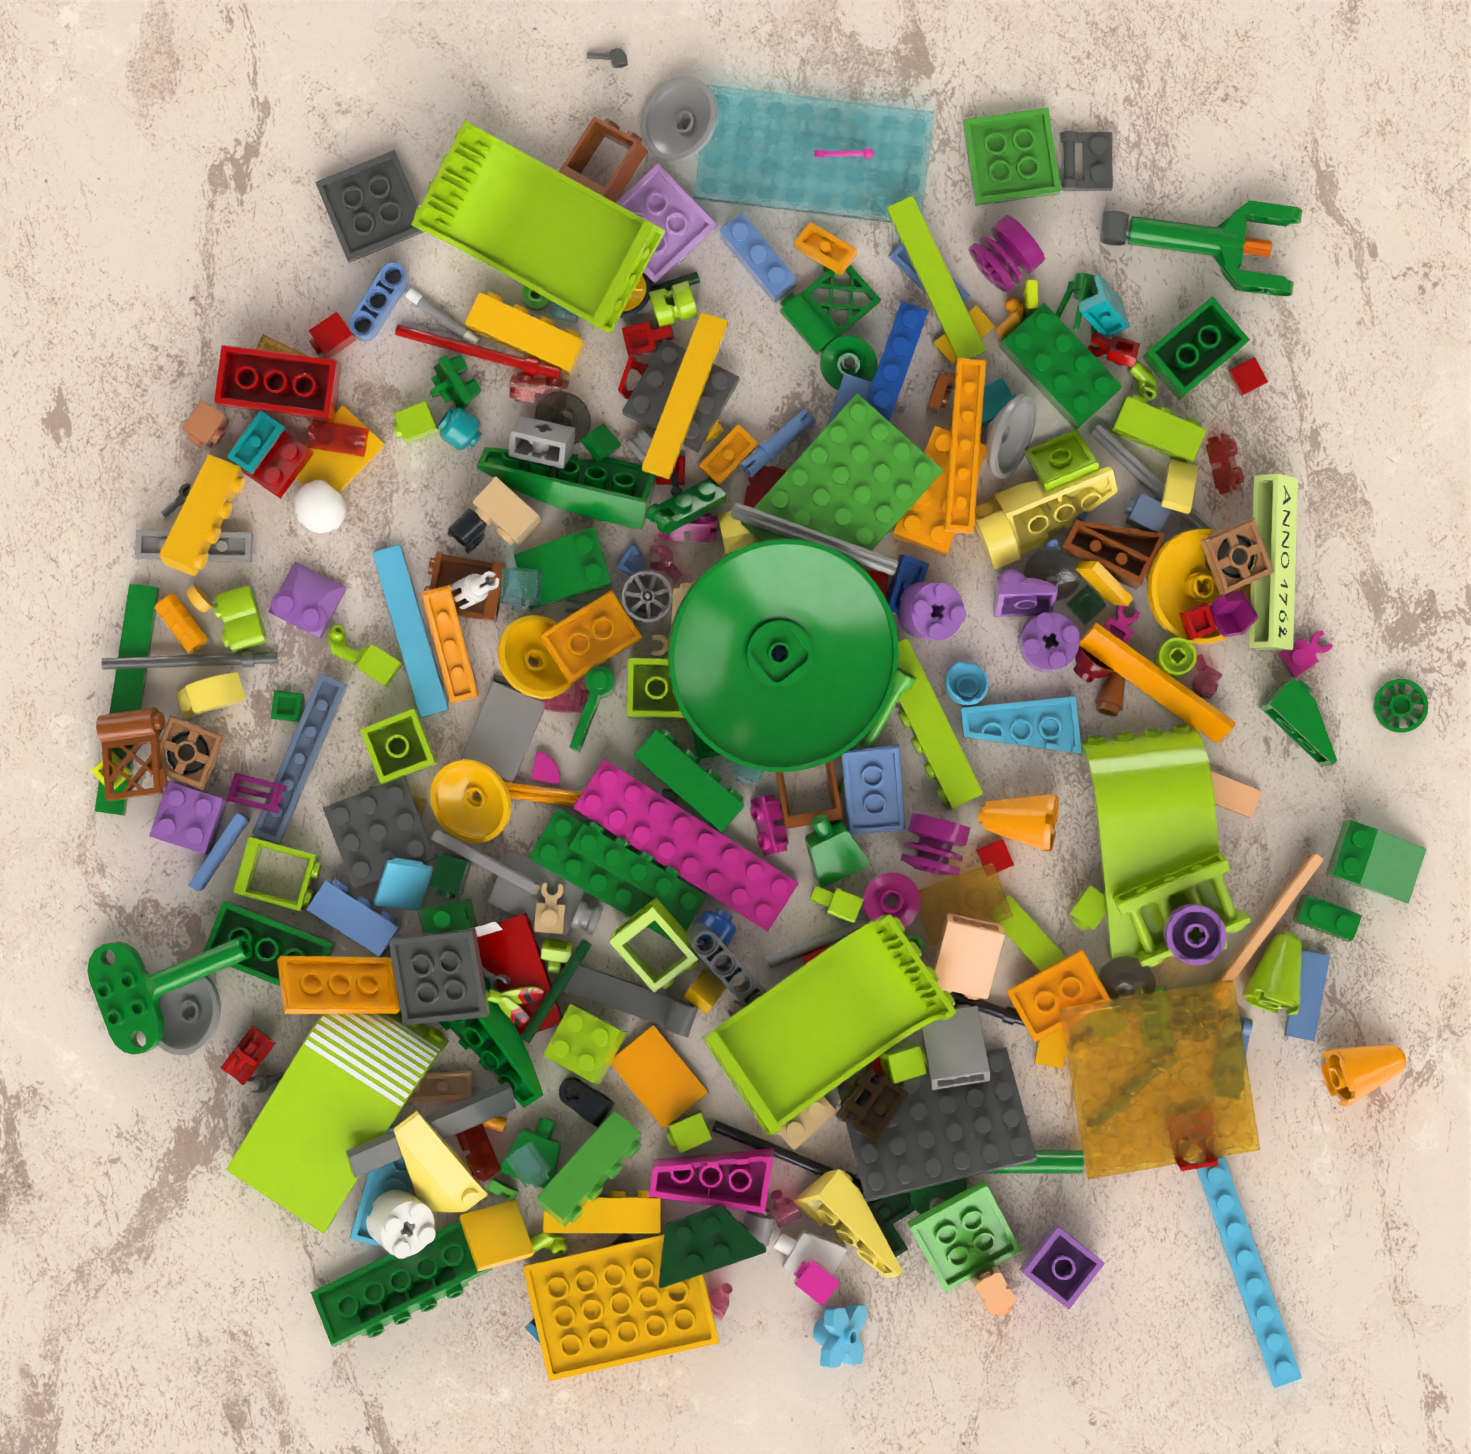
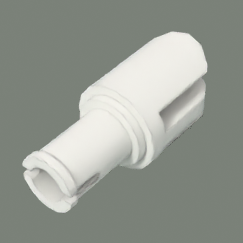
M491 571L485 572L483 575L471 574L450 585L451 591L461 587V592L453 597L455 602L464 598L468 600L459 608L466 609L483 601L488 596L490 590L498 587L499 579H490L496 574Z

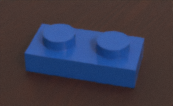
M899 555L898 566L893 575L886 599L892 613L898 614L901 603L899 600L906 588L914 583L924 582L929 563L907 555Z

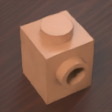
M201 400L182 429L188 433L186 439L199 448L203 444L211 448L213 444L217 445L221 442L226 433L224 428L230 420L224 414Z

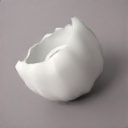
M314 480L307 482L294 495L296 518L305 528L317 534L329 533L333 529L339 528L345 519V500L326 481Z

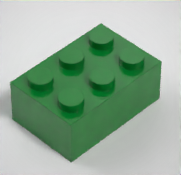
M1212 296L1151 347L1142 358L1180 401L1243 348L1250 339Z

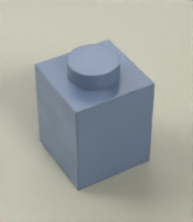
M1141 493L1136 499L1131 497L1124 513L1128 514L1125 522L1142 531L1161 532L1172 509L1162 507L1161 502Z

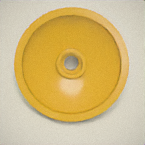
M539 615L524 616L512 622L499 639L497 657L503 675L515 689L533 698L549 699L563 694L573 683H568L538 637L539 634L558 622ZM528 660L532 661L535 667H532Z
M461 759L444 766L433 779L430 789L431 807L439 824L450 835L467 843H484L492 840L505 829L511 815V799L504 781L492 768L479 761Z

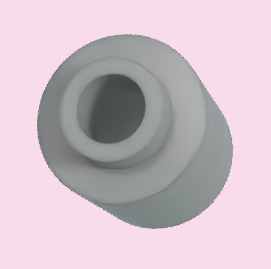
M765 1209V1213L747 1211L744 1225L760 1243L762 1242L765 1246L769 1245L775 1217L770 1215L769 1209Z

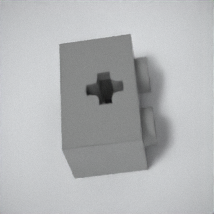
M520 416L510 431L508 456L563 469L573 454L576 428Z

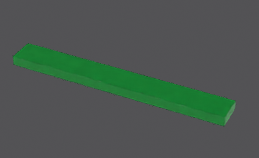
M129 584L118 658L149 657L156 615L154 607L158 602L160 588ZM147 668L116 669L109 714L141 709ZM121 748L111 749L122 760L127 755ZM132 758L131 761L127 764V766H128L131 770H132V767H133V760H134L133 758ZM99 780L95 812L125 816L128 799L106 801L105 786ZM124 780L114 790V793L123 792L129 781Z

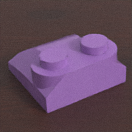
M295 562L279 592L273 597L268 612L321 639L347 587Z
M1005 570L1002 572V575L997 577L994 587V617L1037 616L1041 613L1052 612L1058 593L1057 586L1041 579L1025 578V575L1019 573L1018 570Z

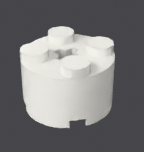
M393 1189L381 1194L372 1204L374 1208L366 1220L367 1230L370 1236L392 1255L401 1259L418 1253L434 1240L436 1233L434 1230L435 1220L433 1213L427 1205L413 1194Z

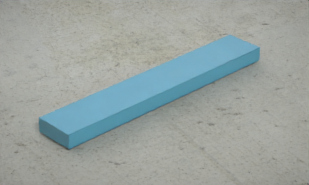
M399 544L372 552L420 718L448 711L449 708L402 547Z

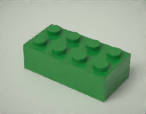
M1045 302L1012 331L999 346L1045 398L1077 430L1123 387Z
M656 729L633 756L717 830L723 833L745 807L741 803L744 797L734 788L730 787L726 790L719 783L722 778L711 768L704 771L697 764L700 762V759L689 749L682 752L675 746L678 740L667 730L664 729L660 733Z
M223 901L203 952L244 936L251 944L252 957L230 967L280 986L277 963L280 956L331 957L336 942L231 901Z

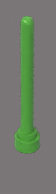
M898 668L893 678L895 684L890 699L876 724L866 734L860 747H869L875 744L902 693L912 689L917 679L914 675ZM843 778L838 785V790L841 793H844Z

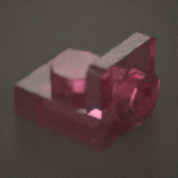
M576 683L575 700H570L569 694H561L552 699H546L545 710L547 712L581 714V707H585L587 702L588 690H583L582 683Z

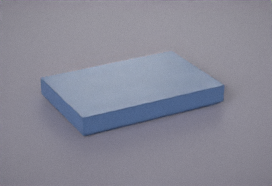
M899 744L851 748L842 754L846 819L849 832L852 835L906 830Z

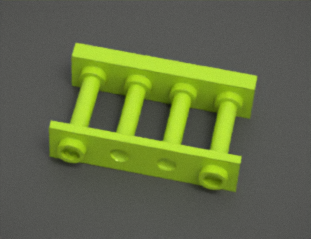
M1222 852L1113 896L1120 914L1131 916L1144 950L1135 953L1142 967L1156 966L1162 963L1164 958L1173 955L1167 948L1165 941L1154 944L1141 912L1143 906L1153 902L1158 904L1164 922H1166L1173 911L1168 900L1170 895L1181 891L1185 893L1189 904L1202 905L1196 887L1198 886L1197 884L1206 880L1212 881L1225 913V917H1222L1221 920L1225 925L1226 933L1239 932L1245 928L1246 924L1251 923V919L1244 909L1239 911L1235 909L1223 879L1225 873L1231 871ZM1195 928L1192 932H1188L1187 936L1195 942L1197 936H1202V932Z

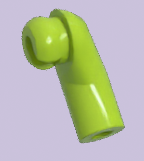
M1136 360L1134 367L1128 366L1127 371L1137 379L1139 396L1147 399L1149 402L1153 401L1157 397L1156 378Z
M339 624L333 625L327 633L331 653L355 665L359 651L348 646L345 628Z
M541 1232L530 1239L534 1253L542 1248L551 1249L552 1253L556 1256H560L567 1251V1241L560 1234Z

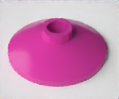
M884 873L875 877L868 884L863 895V908L870 921L880 916L891 914L892 917L896 916L904 927H907L915 920L921 906V898L917 886L911 879L899 873ZM894 896L897 899L898 903L895 907L887 906L886 900L888 897Z

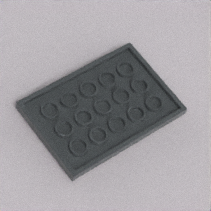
M1007 1047L986 1052L990 1069V1081L932 1090L928 1066H926L927 1074L896 1083V1085L909 1092V1096L877 1143L852 1128V1124L857 1117L853 1114L849 1115L845 1122L866 1202L1037 1161ZM884 1077L874 1079L872 1083L878 1086ZM854 1084L838 1088L840 1102L844 1097L847 1098L855 1087ZM865 1092L857 1104L864 1107L872 1095Z

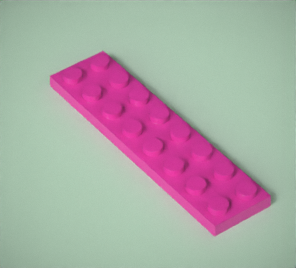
M605 759L602 760L573 806L575 810L627 841L630 845L651 855L663 866L666 867L668 865L680 872L679 876L767 932L799 884Z

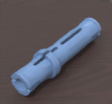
M803 408L800 413L768 441L757 445L758 449L740 463L744 472L748 470L747 475L752 478L768 462H774L778 453L810 425L815 423L811 414L807 416L808 411Z

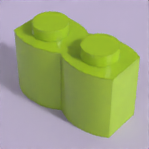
M248 585L216 595L217 603H213V608L217 619H222L225 630L221 631V636L225 647H230L232 651L238 652L268 643L252 587Z

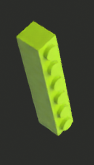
M905 638L898 642V668L911 673L917 679L912 689H908L906 693H902L898 704L902 711L898 715L904 728L910 727L914 738L911 739L915 751L918 755L923 753L927 764L923 766L929 779H935L940 788L936 793L943 807L948 805L951 810L984 793L908 638Z

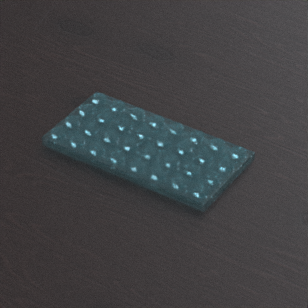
M707 85L717 100L718 120L711 139L699 152L694 199L892 223L886 208L913 195L922 214L934 119L933 111ZM869 147L874 151V155L870 159L864 156L814 157L815 150L847 151L864 150Z

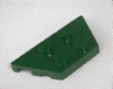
M722 1203L666 1222L659 1288L661 1289L766 1253V1246L762 1242L760 1243L748 1231L745 1225L737 1221Z

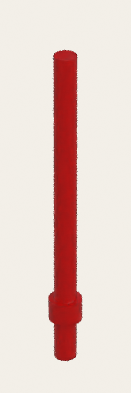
M399 324L396 327V336L524 370L525 374L532 376L540 374L559 379L561 375V368L543 364L540 359L532 357L525 359Z

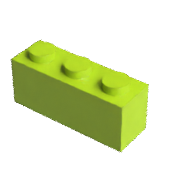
M1133 395L1131 398L1127 396L1123 400L1111 432L1175 460L1191 464L1207 429L1201 427L1202 423L1188 417L1185 420L1174 416L1175 412L1163 406H1159L1158 409L1148 405L1149 401L1143 397Z

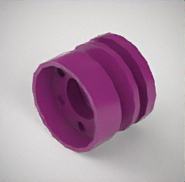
M1005 215L991 228L995 241L986 235H982L979 239L980 244L974 242L968 250L985 278L1001 291L1009 293L1014 288L1013 282L1019 284L1023 279L1018 267L1026 273H1031L1044 262L1045 256L1030 233L1017 220Z
M912 812L908 831L918 836L919 841L904 843V847L914 849L916 852L915 856L902 853L900 861L906 862L914 869L940 876L959 875L960 868L948 865L949 859L962 861L963 857L951 850L953 846H966L971 827Z

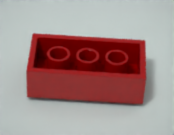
M221 345L214 403L222 407L253 411L262 410L268 413L334 421L342 364L333 359Z

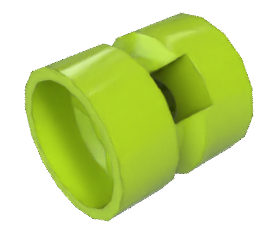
M688 281L672 285L670 291L661 288L649 292L659 328L675 324L677 318L686 321L698 317Z
M1176 637L1159 645L1154 652L1153 660L1156 666L1170 676L1178 677L1193 668L1196 663L1197 654L1195 647L1190 641L1185 638Z

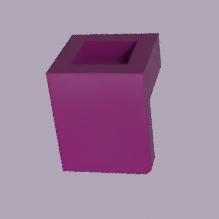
M1243 590L1220 595L1209 606L1214 623L1223 637L1243 635L1259 618Z

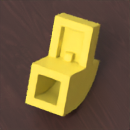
M993 499L976 506L974 526L980 535L984 552L994 570L1021 559L1008 519L1004 511L1000 510L996 501Z
M238 672L203 679L186 685V688L176 692L184 720L246 700Z

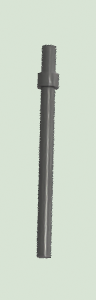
M242 650V653L102 658V670L242 665L243 668L255 667V664H277L278 655L277 652L254 653V650Z

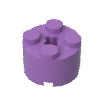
M914 583L905 589L899 600L901 603L898 611V620L901 627L909 635L920 639H947L956 633L966 618V610L964 609L960 594L947 583Z
M1046 612L1035 616L1023 627L1018 643L1022 658L1028 666L1040 672H1053L1062 669L1075 658L1079 649L1080 638L1078 629L1069 618L1059 613ZM1051 636L1053 637L1052 642L1056 645L1046 649V642L1042 639Z
M1186 904L1173 910L1165 922L1163 932L1164 941L1169 951L1177 959L1189 965H1204L1214 960L1225 947L1227 937L1226 928L1221 918L1213 910L1201 904ZM1193 927L1202 932V936H1197L1195 942L1187 936L1188 932H1192Z

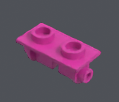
M707 512L669 534L664 535L659 531V537H664V540L684 541L685 531H690V541L710 543V540H716L717 529L713 528L717 526V516H711Z
M773 794L750 800V814L753 821L756 822L758 831L757 843L763 852V856L787 851L789 841L785 825L775 827L773 822L783 819L779 799H775Z

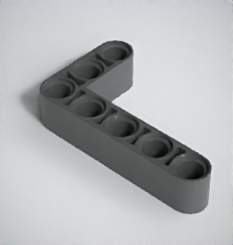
M699 923L693 925L688 930L687 941L744 1007L756 997L766 992L762 985L709 926ZM701 935H709L708 941L705 944L697 945V939ZM727 955V960L724 964L715 965L716 959L719 956ZM745 976L743 984L734 986V981L737 977Z
M563 963L561 972L567 963ZM581 964L564 989V991L662 1025L664 1026L663 1029L684 1037H689L698 1008L693 1004L657 991L654 993L646 987Z

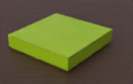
M1077 429L1024 451L1028 463L1046 492L1100 469L1098 461Z

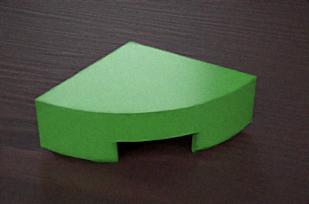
M496 1177L491 1180L487 1187L488 1191L497 1196L502 1195L509 1201L514 1200L519 1192Z

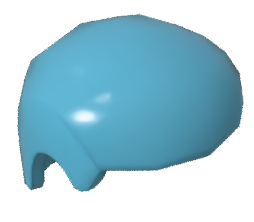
M957 661L948 669L944 681L946 693L950 699L961 705L977 704L986 696L989 687L987 674L978 664Z

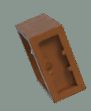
M593 117L559 172L616 203L648 152L641 144L642 138L634 132L628 130L627 133L619 130L620 127L607 118L602 121ZM604 137L628 149L627 154L605 187L581 174Z
M833 760L825 763L833 809L791 816L783 772H775L785 829L812 825L811 820L820 814H826L829 821L843 819Z

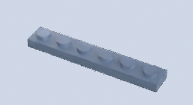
M320 673L274 780L275 783L287 786L286 791L281 793V796L284 797L283 802L278 804V808H281L280 812L277 814L261 810L253 829V834L281 844L348 687L347 684ZM271 788L269 793L273 794L274 789ZM266 799L264 804L270 805L271 800Z

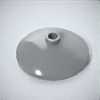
M688 76L673 78L659 86L648 99L641 118V133L647 148L657 157L667 161L686 160L700 152L711 139L717 125L718 104L714 93L702 81Z
M1021 394L1011 399L988 425L986 431L987 458L990 470L995 477L1006 479L1011 476L1025 456L1024 451L1029 447L1036 422V404L1031 396Z
M206 976L160 996L159 1005L163 1014L165 1028L158 1046L174 1055H190L203 1049L215 1035L221 1015L220 997L212 980Z

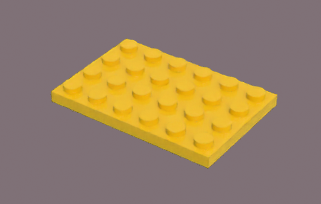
M665 1233L524 1265L523 1271L548 1380L553 1381L718 1344L720 1340L705 1275L702 1274L661 1289L659 1288Z

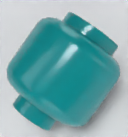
M457 407L454 410L448 409L437 427L440 429V438L457 450H463L468 445L474 447L482 435L478 431L480 427L479 419L461 407Z

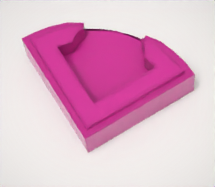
M537 751L531 779L560 785L559 769L548 755Z

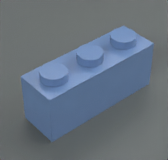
M743 213L739 214L720 230V239L773 303L796 286V277Z
M334 879L333 882L325 880L306 910L377 956H383L389 947V940L396 937L401 929V926L396 924L398 918L386 910L379 913L372 908L374 903L361 894L357 898L347 892L350 887L337 879Z

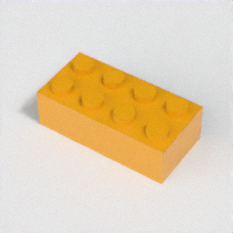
M934 426L924 453L944 471L898 521L892 537L945 557L956 533L944 532L951 431ZM980 443L978 473L987 452L986 445Z

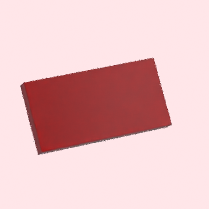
M527 913L497 923L503 930L477 937L483 967L496 976L505 974L510 978L509 984L498 979V987L504 991L527 986L543 989L544 995L539 1000L518 1004L532 1019L551 989L552 983L544 960L540 959L541 952ZM556 1001L537 1032L560 1024L563 1015L558 1001ZM515 1025L521 1036L525 1029L519 1028L517 1025Z

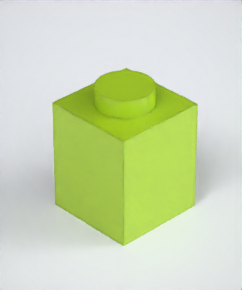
M426 401L394 413L396 422L392 423L397 438H403L406 444L439 432Z
M372 643L368 648L364 646L355 660L358 662L356 666L358 670L387 688L403 666V663Z
M1087 885L1067 912L1072 916L1070 922L1082 931H1085L1086 928L1094 930L1106 914L1104 894L1093 886Z
M911 1041L892 1046L880 1055L884 1077L895 1084L927 1074L925 1064H927L926 1053L921 1046Z
M702 1111L669 1124L670 1131L666 1133L672 1149L678 1147L680 1153L706 1143L713 1138Z

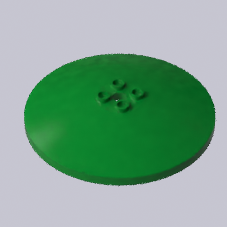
M792 538L767 539L739 547L711 564L691 585L677 609L671 626L667 653L668 675L674 698L683 717L701 740L713 750L735 763L755 770L794 772L830 762L854 747L866 736L878 721L890 699L895 684L893 678L898 670L899 647L895 621L883 593L868 573L856 562L830 547L812 541ZM777 645H783L786 649L785 657L779 661L774 660L771 655L772 649Z

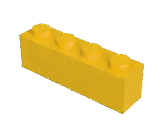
M479 292L465 321L467 329L523 355L540 359L543 364L561 368L562 373L571 376L585 347L584 340L580 339L582 336L580 333L566 328L565 331L554 327L556 324L554 321L544 316H540L539 319L528 315L530 312L528 309L518 304H514L513 307L502 303L504 300L502 297L492 292H488L487 295Z
M208 454L159 553L164 565L195 577L199 569L205 567L209 556L207 552L211 544H215L218 541L221 533L220 526L223 520L228 519L232 512V501L235 495L240 494L243 490L245 478L240 466Z
M609 1190V1195H599L594 1201L589 1199L582 1207L584 1211L574 1223L569 1222L565 1227L544 1210L543 1233L660 1234L661 1198L649 1196L650 1190H638V1195H626V1190Z

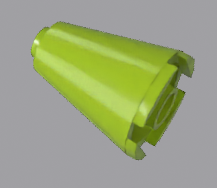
M1282 931L1281 934L1274 935L1243 990L1242 999L1248 997L1247 1003L1273 1013H1277L1278 1009H1287L1286 1015H1297L1299 1013L1302 942L1298 940V935L1288 931Z

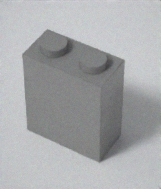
M956 1006L954 1009L957 1013L948 1020H937L921 1028L932 1090L990 1081V1069L978 1006Z

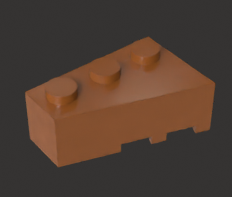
M1076 520L1070 527L1060 550L1062 554L1078 562L1099 561L1117 581L1136 590L1143 583L1166 533L1140 531L1135 528L1112 527V525Z

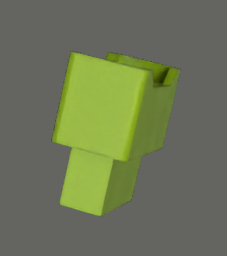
M818 886L813 888L809 901L826 907L825 914L850 924L855 922L864 900L839 888L834 889L832 893Z

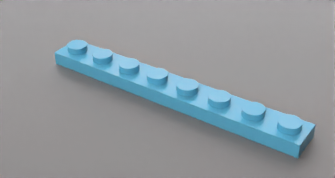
M1224 1156L1216 1157L1219 1162L1217 1166L1196 1170L1273 1387L1276 1388L1302 1379L1225 1158Z

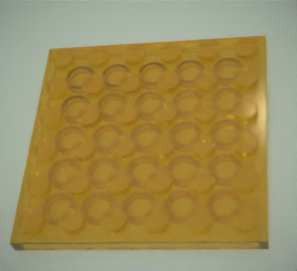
M1233 980L1059 1009L1088 1179L1177 1165L1176 1162H1194L1205 1160V1158H1218L1260 1150Z

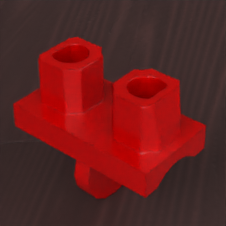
M252 1026L220 1068L235 1078L240 1084L245 1085L275 1046L276 1042L255 1026Z

